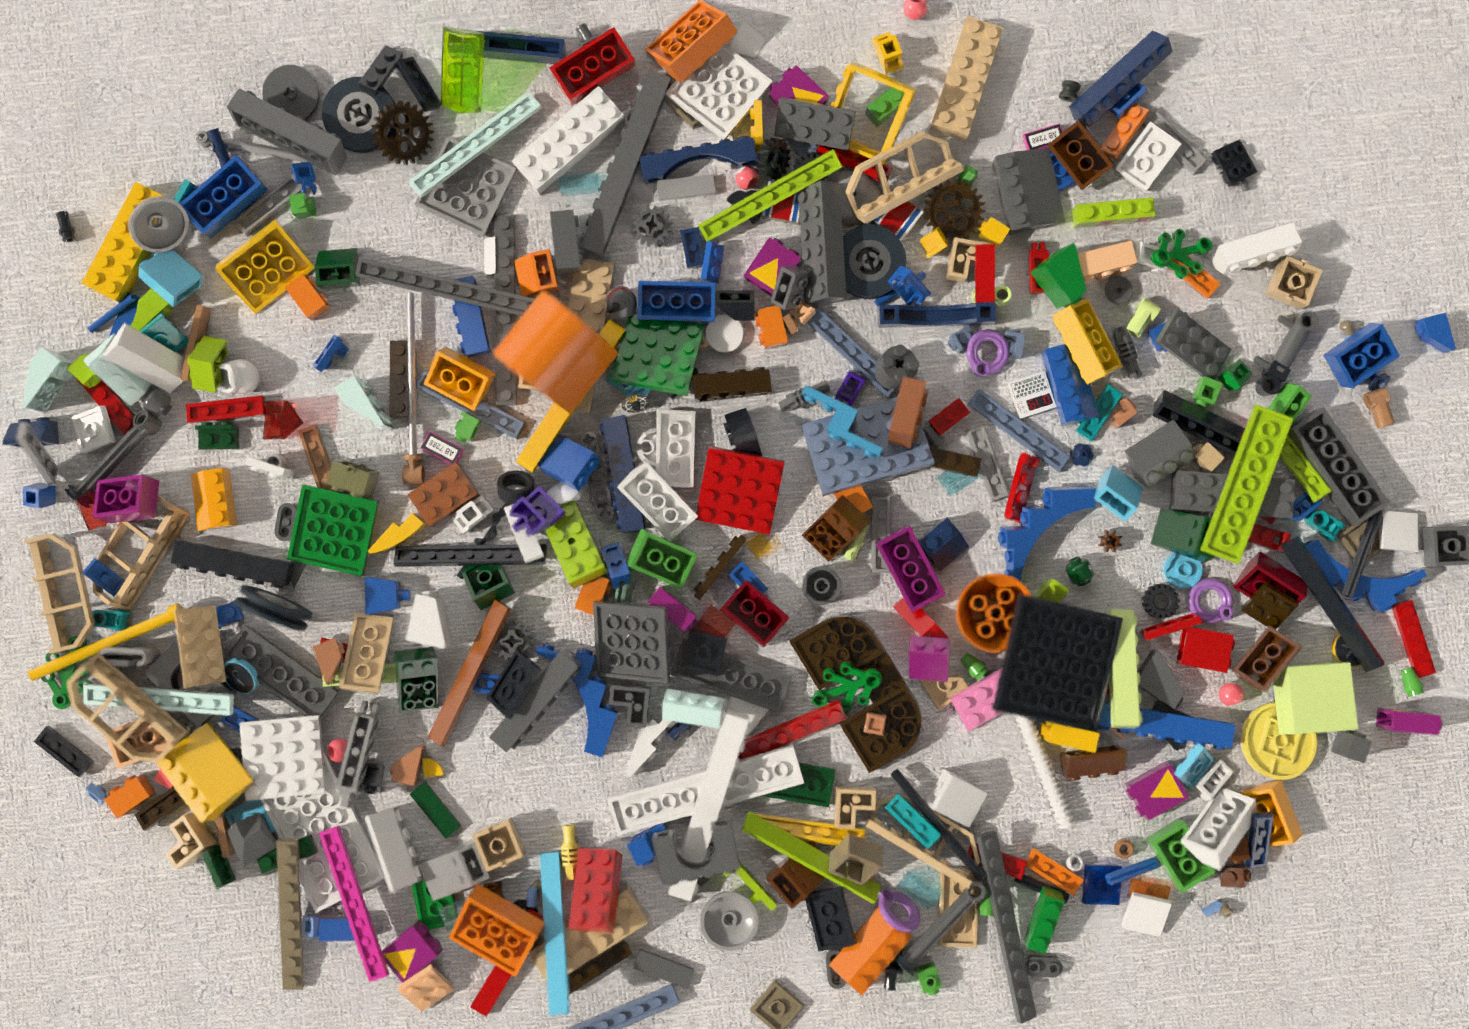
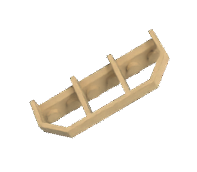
M921 131L857 165L845 194L853 216L866 224L964 171L960 162L952 158L947 141ZM924 138H928L941 144L945 161L942 165L929 169L920 176L911 145ZM905 150L913 178L909 183L898 186L891 192L881 161ZM875 165L884 195L879 196L877 200L862 205L858 209L853 193L862 172Z
M158 495L157 501L168 508L169 511L152 537L132 521L119 522L97 559L105 565L111 557L130 574L114 600L108 597L103 592V589L92 581L93 593L109 606L130 611L190 512L172 505L162 496ZM128 527L145 541L149 542L134 567L114 552Z
M47 534L24 540L25 544L30 545L37 576L33 578V582H38L44 611L40 612L41 616H46L53 646L49 653H60L81 647L93 628L95 621L85 577L81 573L83 569L78 548L56 534ZM52 539L70 550L74 568L53 573V563L50 561L48 554L49 545L45 540ZM75 573L82 602L62 607V602L57 594L58 584L54 578ZM83 607L86 625L74 644L69 645L70 638L66 633V620L62 616V611Z
M99 653L82 665L67 682L72 708L132 760L159 762L188 733L184 727ZM86 669L113 692L95 713L84 705L80 698L77 679ZM116 696L140 716L122 737L98 717ZM145 720L171 744L162 753L138 752L125 739Z
M906 793L901 794L904 798L912 802V800L907 796ZM895 796L878 800L875 810H872L865 822L867 828L966 888H969L972 883L970 878L973 875L970 870L966 872L959 868L957 871L952 868L953 864L944 858L942 860L937 859L946 842L943 838L934 852L927 848L925 850L919 848V843L911 838L907 839L910 834L907 829L901 837V832L893 827L891 829L886 828L883 821L876 817L874 818L881 804L889 803ZM932 809L940 820L949 824L948 830L950 832L955 828L969 836L974 861L978 865L980 859L973 834Z

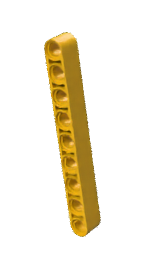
M609 320L599 336L616 349L626 329ZM553 403L517 458L516 463L533 473L578 405L569 414L556 403Z

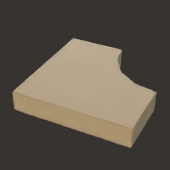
M961 673L948 676V682L918 679L938 710L951 703L949 697L968 687Z

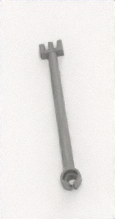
M202 130L196 134L198 136L196 141L202 147L212 145L207 131ZM202 135H205L204 140H200ZM223 139L224 144H227L228 148L307 162L284 150Z

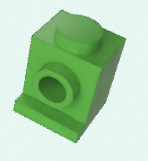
M305 193L289 195L291 211L296 218L303 219L317 216L314 197H309Z
M1206 376L1199 378L1192 397L1196 401L1195 404L1207 408V405H1214L1223 383ZM1203 391L1207 393L1206 397L1202 396Z
M461 412L460 415L463 416V419H459L455 426V430H457L455 438L464 443L467 440L472 442L482 421Z
M934 962L915 967L918 971L917 975L923 993H928V995L937 994L942 985ZM928 979H933V980H934V981L931 982V983H927V980H928Z

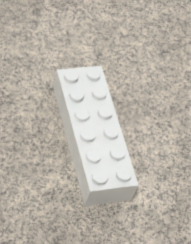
M598 86L515 157L512 163L536 192L541 195L625 122L624 114Z

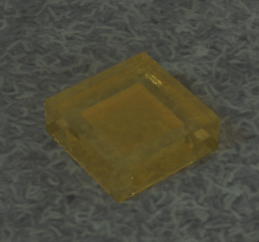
M759 533L746 543L757 559L773 548L762 533Z

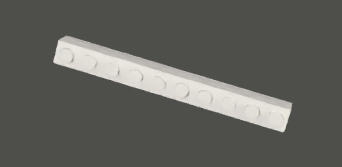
M729 709L725 711L680 851V856L686 861L700 863L709 857L710 848H708L710 841H714L711 822L721 820L722 813L720 808L721 805L725 806L728 795L725 793L727 787L731 788L734 779L731 774L733 769L737 770L740 760L737 756L739 751L742 752L745 746L743 737L745 733H749L751 727L749 715ZM687 880L679 881L675 885H669L668 895L691 901L692 895L697 894L699 884H697V880L690 882Z

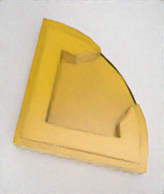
M422 758L424 778L444 775V770L438 762L432 758Z

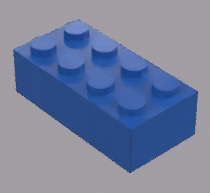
M235 155L185 198L180 205L185 209L188 218L201 233L211 239L265 193L268 188L248 165Z

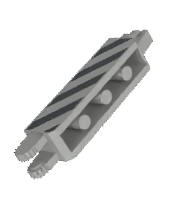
M363 700L359 713H356L354 716L337 782L338 796H341L340 807L350 809L352 799H356L357 795L360 796L379 722L377 717L380 703L378 702L373 704L371 715H367L368 701Z

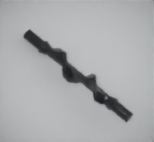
M505 502L499 512L492 515V526L484 538L474 539L476 545H484L487 540L494 539L497 536L496 526L501 518L506 516L504 507L512 504ZM462 566V568L457 574V577H459L460 579H464L461 570L469 566Z

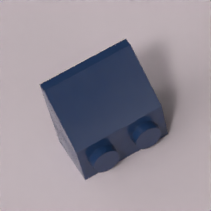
M49 417L37 418V421L32 422L30 419H19L18 423H10L2 441L3 445L22 448L16 437L20 423L27 422L43 446L59 445L58 423L51 421Z
M948 517L943 518L918 540L925 555L940 572L969 548L960 531Z

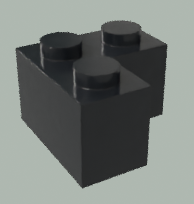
M743 408L725 414L726 423H723L726 434H729L727 436L730 445L735 446L732 450L762 456L756 432L747 409Z

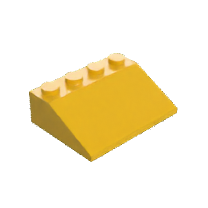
M277 219L269 223L215 266V270L254 314L285 292L286 289L284 287L301 274L307 275L315 268L310 259Z
M209 722L175 745L157 762V765L200 822L215 820L254 781Z

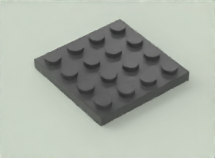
M597 600L593 602L597 676L668 684L671 679L667 607Z

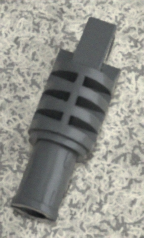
M1124 325L1113 329L1115 346L1117 347L1121 362L1125 363L1130 379L1141 376L1142 373L1136 360L1138 354L1127 328Z
M826 380L810 387L823 394L830 391ZM804 388L786 395L784 400L778 402L782 412L790 409L794 411L809 404V402L804 400L805 397L802 396Z

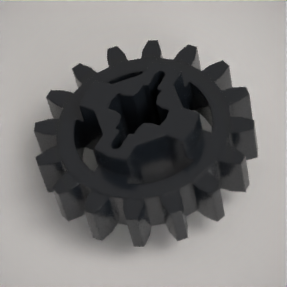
M766 139L765 145H760L762 150L757 152L760 155L756 159V162H759L757 169L761 170L759 175L764 176L763 179L776 181L782 178V174L787 173L785 168L790 166L787 163L791 160V157H788L790 150L786 149L788 144L784 143L783 139Z

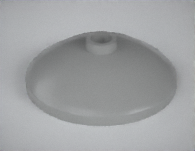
M854 169L840 171L828 181L840 184L842 225L845 226L864 224V222L853 216L845 194ZM862 174L854 191L856 193L854 199L858 209L864 204L877 200L880 196L875 180L867 174Z
M163 196L148 198L141 202L133 210L129 219V232L134 242L140 248L154 253L166 252L178 246L185 238L189 227L188 215L185 209L177 201Z
M725 891L714 895L706 902L701 912L700 926L704 937L711 945L721 950L734 951L745 947L752 941L758 929V913L750 899L738 892ZM732 915L733 919L728 921L726 916Z

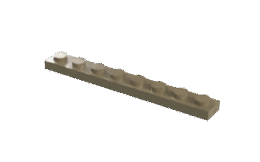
M278 839L276 842L283 990H302L304 987L299 841L298 839Z

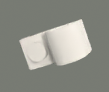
M1137 242L1135 255L1137 262L1142 264V269L1147 271H1165L1168 269V267H1157L1152 262L1151 254L1159 249V247L1145 242Z

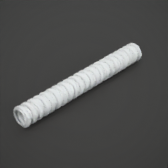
M1017 716L1016 721L1019 722L1020 731L1024 734L1023 738L1026 739L1025 744H1028L1029 754L1033 756L1031 759L1035 761L1034 766L1037 767L1036 771L1039 772L1040 781L1044 784L1043 789H1046L1047 799L1051 801L1049 804L1053 806L1052 811L1055 812L1054 816L1057 817L1058 826L1060 829L1069 828L1075 824V820L1072 819L1073 815L1070 814L1069 804L1065 802L1067 800L1066 797H1063L1062 787L1058 785L1060 782L1056 780L1055 769H1052L1053 764L1050 763L1051 759L1047 757L1048 752H1045L1044 742L1040 740L1042 737L1038 735L1039 730H1036L1035 719Z

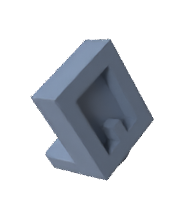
M969 325L948 337L949 347L952 351H956L957 354L967 349L968 342L974 335Z
M1009 329L1003 336L1008 339H1014V341H1011L1009 352L1012 353L1011 358L1020 359L1023 354L1025 334L1020 333L1021 331L1017 329Z

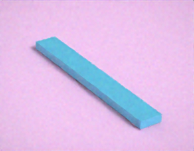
M551 852L540 854L543 917L545 922L544 935L549 1016L570 1014L561 853Z

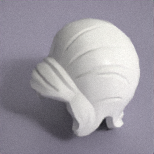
M238 359L223 362L220 365V369H223L224 387L226 388L221 389L222 392L248 394L258 386L259 372L250 361Z

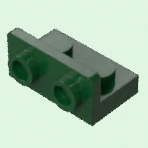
M201 422V425L195 426V430H198V450H239V427L232 425V422H220V425H213V422Z
M220 845L201 853L216 889L236 880L227 857H222Z

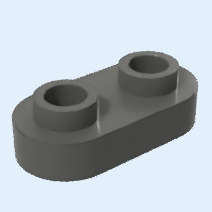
M284 503L278 509L274 532L275 536L281 541L291 540L297 512L295 504ZM289 509L292 510L291 516L287 515V511ZM285 528L289 529L288 535L284 534Z
M838 948L828 950L825 955L827 980L834 989L843 988L847 983L841 976L838 980H834V975L838 973L829 965L832 961V956L841 952Z
M1029 955L1024 959L1027 974L1030 976L1054 978L1059 976L1063 969L1062 963L1054 956ZM1032 964H1037L1035 969H1031ZM1056 965V969L1051 971L1050 967Z

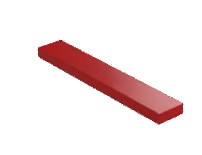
M530 908L528 909V913L544 921L543 915ZM495 965L470 1008L487 1017L512 974Z

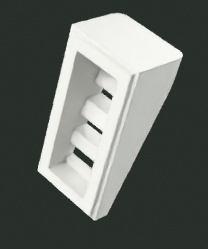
M1219 758L1202 775L1192 789L1204 800H1212L1234 771ZM1218 767L1225 773L1224 776L1217 770ZM1213 773L1220 779L1219 781L1212 776ZM1207 780L1211 781L1214 786L1212 787Z

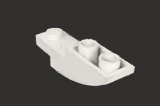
M653 717L647 724L632 751L627 771L629 777L633 774L635 776L638 775L644 768L642 764L646 760L650 762L657 754L655 752L657 746L653 741L658 742L664 736L662 731L667 726L671 728L676 721L662 719L659 722Z

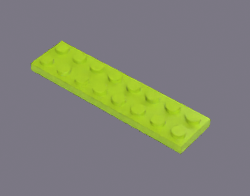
M1257 404L1253 406L1201 546V551L1234 564L1240 563L1293 418Z

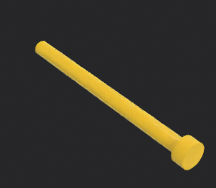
M180 603L173 604L167 608V612L29 670L28 677L31 681H35L96 655L103 648L117 646L171 622L176 624L174 610L184 608Z

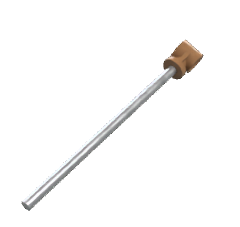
M407 293L409 455H404V461H408V465H403L402 480L403 484H423L425 482L424 465H419V461L423 460V455H417L414 293Z

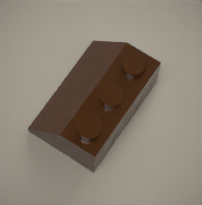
M1081 119L1077 120L1047 145L1081 190L1114 166V162Z
M1268 626L1235 666L1233 672L1238 679L1253 689L1266 693L1301 650L1302 646Z
M1118 745L1097 747L1095 753L1085 750L1061 752L1063 776L1074 781L1080 780L1081 776H1088V778L1100 777L1102 773L1117 775L1119 771L1125 770L1127 750Z

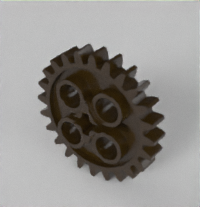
M398 101L397 105L395 102H390V107L384 105L385 112L378 110L377 112L381 117H374L373 119L377 124L371 125V127L376 129V132L371 133V135L377 137L373 143H379L376 150H383L382 157L389 155L388 161L391 162L395 159L396 164H400L401 161L403 165H408V161L414 164L415 158L422 160L421 154L428 155L425 148H432L428 142L434 141L433 138L429 137V134L434 133L433 130H429L433 123L426 122L429 115L422 116L424 109L417 111L418 105L414 104L411 107L409 101L405 105L403 101ZM400 114H403L405 117L404 124H401L398 120ZM415 127L419 130V136L417 138L413 135V129ZM388 128H390L393 131V136L391 139H389L386 135V130ZM402 129L405 130V131H404V135H405V136H403V137H401L402 132L400 131V130H402ZM403 141L408 147L406 152L401 150V143Z
M957 179L954 180V184L947 180V186L945 187L940 183L939 190L933 188L934 195L928 194L931 201L924 202L929 205V208L923 209V211L928 212L924 219H930L926 226L932 225L933 229L931 231L939 227L946 239L948 236L951 237V241L954 237L962 239V235L969 238L968 232L975 234L974 227H981L978 220H984L980 216V213L986 212V210L980 208V206L985 204V202H979L982 195L976 196L978 188L972 191V184L970 183L966 187L965 180L960 185ZM950 193L953 195L954 200L951 204L943 202L944 194ZM966 198L972 202V206L968 210L961 207L962 200ZM938 205L950 208L956 205L958 210L970 213L971 216L967 217L961 214L951 216L950 211L940 209ZM939 212L947 214L948 219L945 223L937 221V214ZM958 217H963L966 220L965 227L957 228L955 220Z

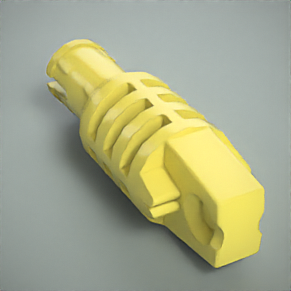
M567 824L563 825L564 842L561 845L562 869H566V880H574L579 848L575 841V825Z

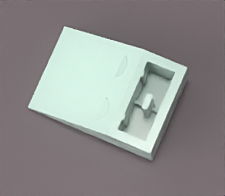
M41 347L29 364L23 407L41 412L48 409L52 403L51 400L63 389L65 381L73 376L66 369L72 362L59 352Z
M352 376L334 387L346 406L384 428L393 429L390 425L392 423L391 418L381 410L382 404L370 392L373 389L367 380L364 381L362 378Z

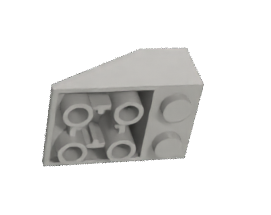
M474 840L418 864L433 901L472 887L490 878Z

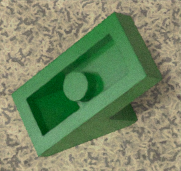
M1238 359L1217 378L1228 391L1233 389L1236 391L1245 383L1252 372L1241 359Z

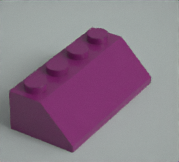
M906 525L876 543L911 612L946 595L911 526Z

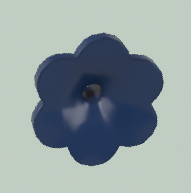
M1386 373L1380 376L1373 374L1369 378L1371 384H1369L1368 390L1373 391L1382 387L1385 388L1391 377Z
M1078 443L1069 453L1072 463L1076 466L1081 465L1085 467L1094 458L1091 447L1087 444L1082 445Z

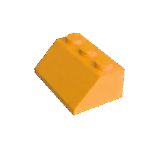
M445 346L437 351L424 385L475 411L490 389L496 373Z
M217 468L190 474L198 531L237 526L230 469Z
M1281 780L1262 783L1239 793L1256 800L1258 813L1271 812L1273 814L1269 847L1293 844L1303 835Z

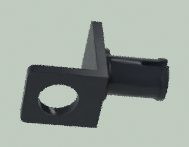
M893 959L884 970L886 972L884 989L890 991L896 990L897 973L903 974V969L896 959Z

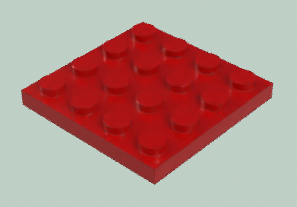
M709 446L696 511L698 517L695 520L770 535L785 461Z

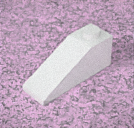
M512 505L504 507V510L513 530L512 525L518 518L509 516ZM526 529L517 533L513 530L525 563L544 556L535 534L528 537L525 533Z

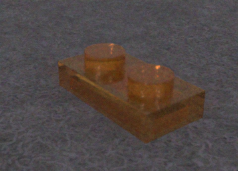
M1131 878L1127 897L1131 898L1132 892L1168 900L1171 887Z

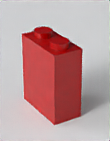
M1194 627L1184 628L1181 632L1176 663L1227 673L1232 664L1230 655L1231 650L1235 647L1234 635Z

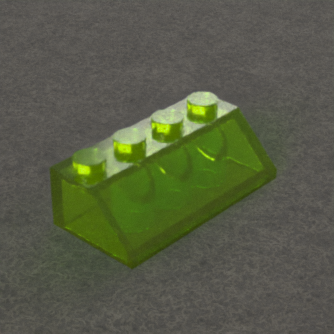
M443 27L442 106L462 114L481 112L484 65L483 49L485 45L483 33L469 29Z

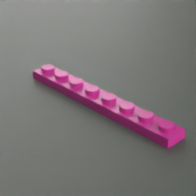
M340 826L322 831L319 835L368 981L370 983L387 977L390 974Z

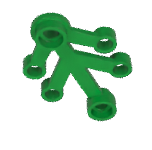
M1177 229L1172 233L1174 242L1172 250L1168 252V243L1171 242L1172 238L1169 233L1164 232L1158 237L1159 249L1151 254L1152 262L1157 267H1168L1174 270L1175 275L1179 279L1185 278L1189 271L1193 275H1197L1203 270L1201 263L1194 262L1186 256L1194 253L1199 255L1207 254L1213 247L1212 242L1208 238L1202 237L1195 245L1180 249L1186 234L1182 229ZM1172 259H1175V260L1179 261L1180 263L1186 265L1187 267H1185V266H1183V265H1182V266L1178 265L1177 263L1173 262Z
M73 636L69 640V645L74 644L78 636ZM87 639L84 640L81 647L71 649L70 653L87 646ZM47 653L45 656L47 662L52 661L50 658L52 654ZM52 653L55 659L60 657L58 653ZM76 663L66 667V669L63 668L57 671L62 680L61 688L54 679V673L49 674V680L45 676L41 678L43 682L48 683L54 693L52 703L58 709H66L71 705L67 682L77 672H74ZM86 669L78 679L90 672ZM81 680L78 683L79 693L84 692V682L91 684L92 682L90 680ZM60 696L64 698L63 703L59 700Z
M843 662L840 672L843 675L850 674L858 677L859 679L857 680L837 675L833 669L827 668L824 670L823 679L842 685L827 691H815L812 702L815 706L822 707L827 704L829 698L847 692L846 697L841 701L843 711L847 712L852 709V701L857 689L865 685L863 692L858 695V703L867 705L872 688L880 685L882 675L875 669L862 671L853 668L850 662Z

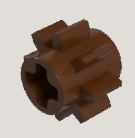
M1103 530L1104 535L1098 536L1101 539L1098 546H1103L1104 552H1108L1109 549L1112 552H1116L1115 547L1122 546L1119 543V539L1122 536L1115 535L1116 530H1112L1110 534L1108 530ZM1109 538L1113 539L1111 544H1107Z

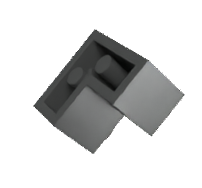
M611 684L609 705L628 706L626 726L646 728L651 687Z

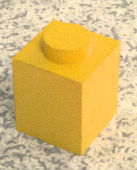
M990 217L988 221L984 220L980 225L978 238L987 243L995 244L997 249L1010 228Z

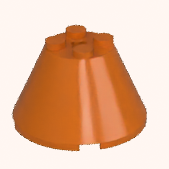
M987 574L970 582L962 591L956 607L957 623L963 636L972 645L981 650L995 653L1005 651L1018 594L1031 596L1028 589L1017 579L1004 574Z

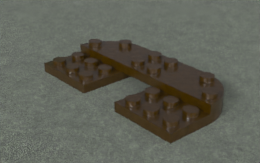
M834 615L824 619L789 641L818 690L833 683V681L828 682L823 679L825 669L831 668L835 671V674L845 676L840 672L843 662H850L853 668L862 671L875 669L881 673L882 682L877 687L872 688L870 693L872 704L839 723L869 773L903 755L914 745L922 724L919 704L879 637L869 624L851 615ZM867 712L887 716L883 736L864 732Z

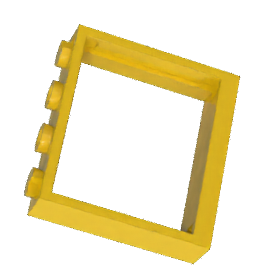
M854 61L847 65L843 71L842 76H844L842 84L838 85L835 92L837 95L836 101L832 102L830 106L843 107L856 71L905 92L881 152L851 139L850 150L872 158L895 145L917 89ZM889 158L881 161V163L884 165L888 162Z

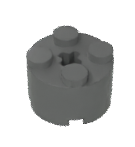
M904 345L888 348L876 361L875 377L883 387L898 390L901 388L903 376L914 378L920 364L913 352Z
M814 567L804 575L802 591L810 602L817 605H827L839 596L841 580L838 574L829 567ZM820 580H823V583L826 584V588H823L822 591L816 587Z

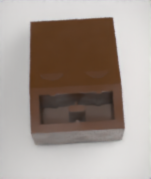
M842 495L802 536L829 562L859 535L870 521Z
M806 842L807 844L820 850L814 842ZM788 856L766 875V880L791 909L802 902L825 878Z

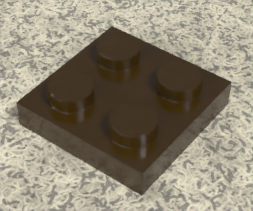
M1265 581L1242 606L1241 611L1263 625L1270 626L1276 630L1299 606V602Z

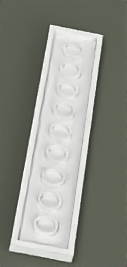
M794 746L783 747L739 760L737 770L733 769L731 774L734 777L731 788L727 787L725 793L728 795L725 805L803 784L804 780ZM706 770L608 797L607 801L618 836L692 815Z

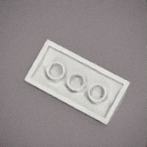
M125 323L102 355L104 358L168 393H171L183 382L180 377L185 357Z
M647 461L632 470L618 485V489L669 541L698 517Z

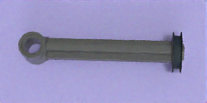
M146 410L139 411L133 419L134 426L77 487L68 485L69 489L65 488L66 494L79 505L89 508L88 504L93 503L89 496L96 490L97 480L106 479L146 435H155L160 430L162 421Z
M971 880L972 883L969 888L963 890V893L903 955L899 952L895 956L896 961L903 970L913 977L914 972L918 973L914 966L973 904H976L985 897L986 890L982 882ZM972 886H979L981 893L977 896L970 893Z

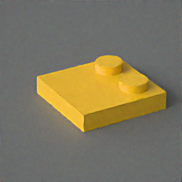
M754 100V108H750L751 120H754L755 126H751V138H755L756 153L762 150L760 145L763 144L762 100Z

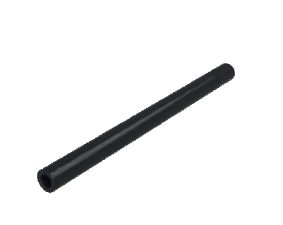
M895 769L890 774L927 820L941 833V837L974 877L981 881L986 876L985 873L899 769Z

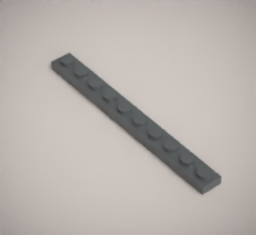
M494 215L495 290L515 294L514 215ZM496 311V348L516 324V315ZM496 357L497 405H517V373Z
M360 257L355 272V277L521 317L535 300L521 295Z
M991 830L976 837L986 875V883L1016 1021L1022 1024L1036 1018L1037 1015L997 831Z

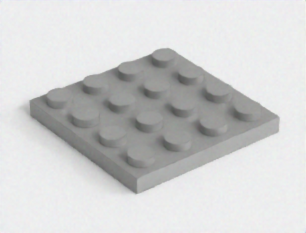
M447 136L436 160L460 142ZM481 153L423 198H420L418 195L415 206L485 238L494 215H496L517 169L485 153Z

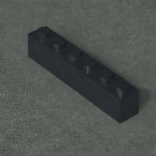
M1166 390L1162 391L1154 403L1152 416L1166 423L1174 420L1181 430L1236 455L1245 431L1244 427Z
M175 540L171 563L177 564V568L189 570V567L196 568V572L207 574L208 571H213L215 576L226 577L228 574L233 575L235 580L245 581L248 578L253 579L252 583L264 585V582L271 583V587L283 589V586L290 585L294 563L182 540Z

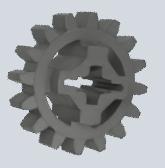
M654 205L653 209L646 206V211L640 208V215L634 214L636 221L631 222L635 226V228H632V233H637L634 236L635 239H641V245L646 242L648 248H650L651 244H654L657 248L658 242L664 245V238L670 239L668 232H673V229L668 227L672 225V220H667L670 217L669 213L664 215V209L661 208L658 211L656 205ZM658 216L664 221L665 224L660 223L658 221ZM654 220L655 227H653L650 233L649 226H651ZM640 229L647 233L646 237L642 235Z
M511 620L510 625L505 622L495 642L497 646L493 649L494 651H500L498 657L504 655V660L507 661L521 644H525L522 652L526 656L529 655L527 649H533L530 642L535 641V639L530 638L533 631L527 632L528 625L522 627V621H519L517 625L514 620ZM509 629L508 635L501 638L502 634ZM518 629L522 631L525 637L518 634ZM513 636L514 639L521 640L515 643L514 646L511 642H506V640L511 639ZM502 645L509 649V653L503 649Z

